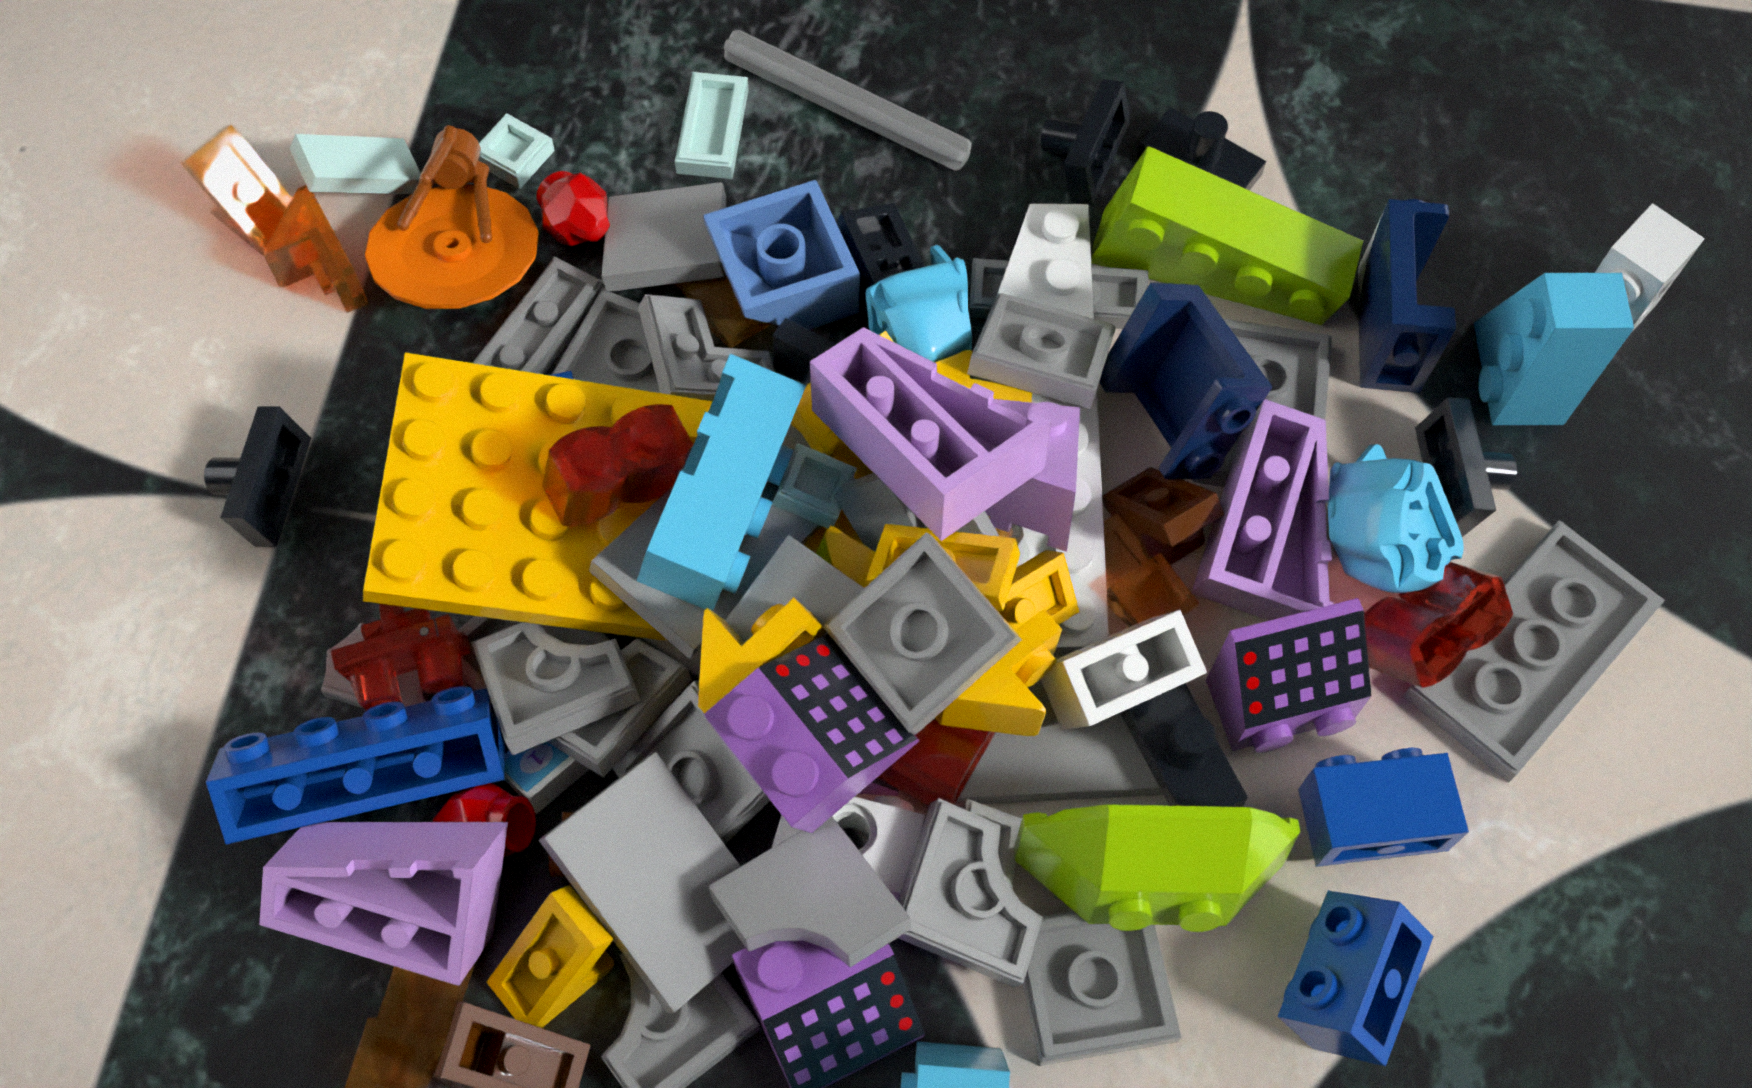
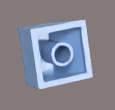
M816 180L703 215L704 224L744 317L779 326L787 318L810 330L859 313L860 273Z

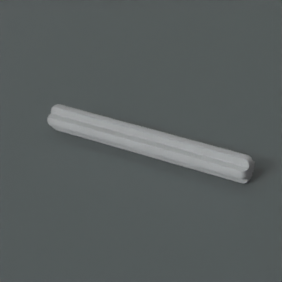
M734 30L729 39L725 41L723 49L725 50L724 58L727 61L954 171L961 170L970 156L972 143L969 139L741 30Z

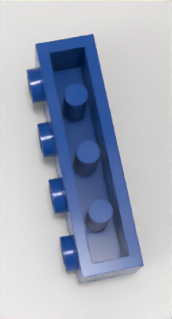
M459 686L443 690L434 695L431 701L404 706L402 702H387L368 709L361 717L336 722L332 717H321L306 721L297 726L294 732L267 738L264 733H249L236 737L226 743L224 748H219L206 780V785L225 844H231L502 781L505 777V744L488 689L473 691L470 687Z

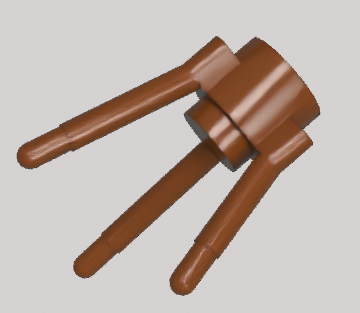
M450 125L445 126L444 130L438 133L429 160L419 176V183L397 223L398 229L405 231L409 228L434 183L447 189H459L471 182L474 185L480 239L483 243H490L492 241V224L486 182L490 169L488 165L479 161L481 147L478 140L471 133Z

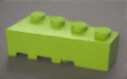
M1148 146L1105 207L1091 250V263L1108 268L1148 270V279L1171 284L1199 285L1203 292L1210 296L1322 325L1350 298L1363 240Z

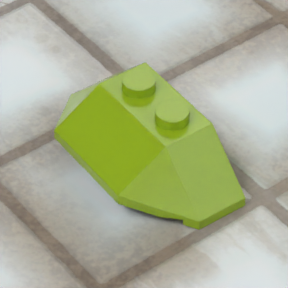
M1106 804L1064 809L1050 816L1041 812L1023 814L1014 846V857L1018 864L1088 924H1110L1113 928L1122 931L1139 930L1149 925H1180L1186 931L1204 932L1213 930L1218 926H1227L1284 865L1300 834L1298 819L1290 817L1280 818L1275 813L1251 807Z

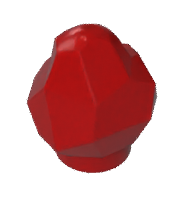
M558 171L547 176L539 185L536 199L542 208V227L558 242L573 246L586 241H598L606 234L610 227L607 218L606 191L593 179L582 173L572 174L567 171Z
M493 783L456 791L433 819V822H508L504 857L526 849L532 841L536 826L535 812L530 801L523 796H512Z

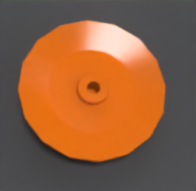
M466 184L459 189H447L438 186L431 188L416 217H414L409 228L405 231L398 229L397 223L412 194L387 209L369 232L365 259L374 282L395 300L424 309H460L494 299L522 279L536 259L538 229L529 210L506 192L487 187L492 224V241L490 243H483L480 239L474 185Z

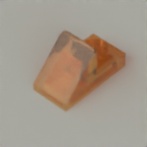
M232 125L223 127L180 161L181 165L216 204L210 212L262 256H268L310 221L309 217Z
M306 185L297 188L264 253L265 260L278 285L286 287L314 275L325 296L334 292L337 293L346 313L369 304L355 270L314 193L309 192Z

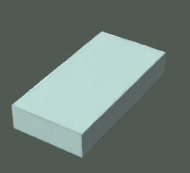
M692 72L675 157L676 174L733 179L749 90L748 77Z
M295 134L290 146V151L309 192L413 194L419 183L421 173L403 138Z

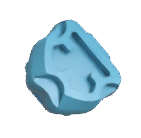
M939 245L930 248V266L894 274L866 289L869 330L878 335L886 331L894 343L934 363L962 351L972 350L966 266L964 260L958 257L952 261Z
M1378 444L1369 445L1354 463L1342 464L1336 462L1333 464L1330 470L1329 500L1327 501L1329 537L1346 575L1382 591L1390 593L1414 592L1426 589L1441 581L1445 566L1451 560L1462 558L1464 550L1463 539L1433 466L1410 459H1387L1383 448Z

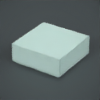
M506 113L480 141L479 161L488 165L489 172L521 189L555 150L552 138Z
M797 443L772 505L829 529L830 525H835L841 511V507L833 495L843 484L852 481L857 468Z

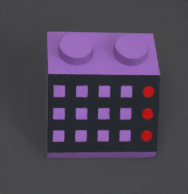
M1359 598L1230 630L1206 678V683L1232 751L1254 746L1257 753L1269 752L1292 742L1294 739L1293 735L1316 729L1318 736H1329L1342 732L1356 723L1355 718L1371 698L1364 610Z
M829 634L758 667L703 714L789 825L809 833H813L920 741L915 734L908 732Z
M804 940L775 941L749 952L744 948L732 954L739 980L790 1088H825L921 1039L925 1035L889 944L851 968L831 950Z

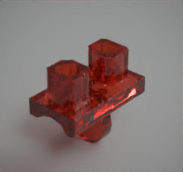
M380 603L381 619L361 625L363 641L331 650L334 669L351 683L359 705L366 711L382 703L402 702L397 676L417 670L420 686L428 694L439 693L449 688L462 686L461 656L471 653L467 634L464 631L459 633L449 614L431 619L430 613L426 609L415 608L405 611L403 606Z

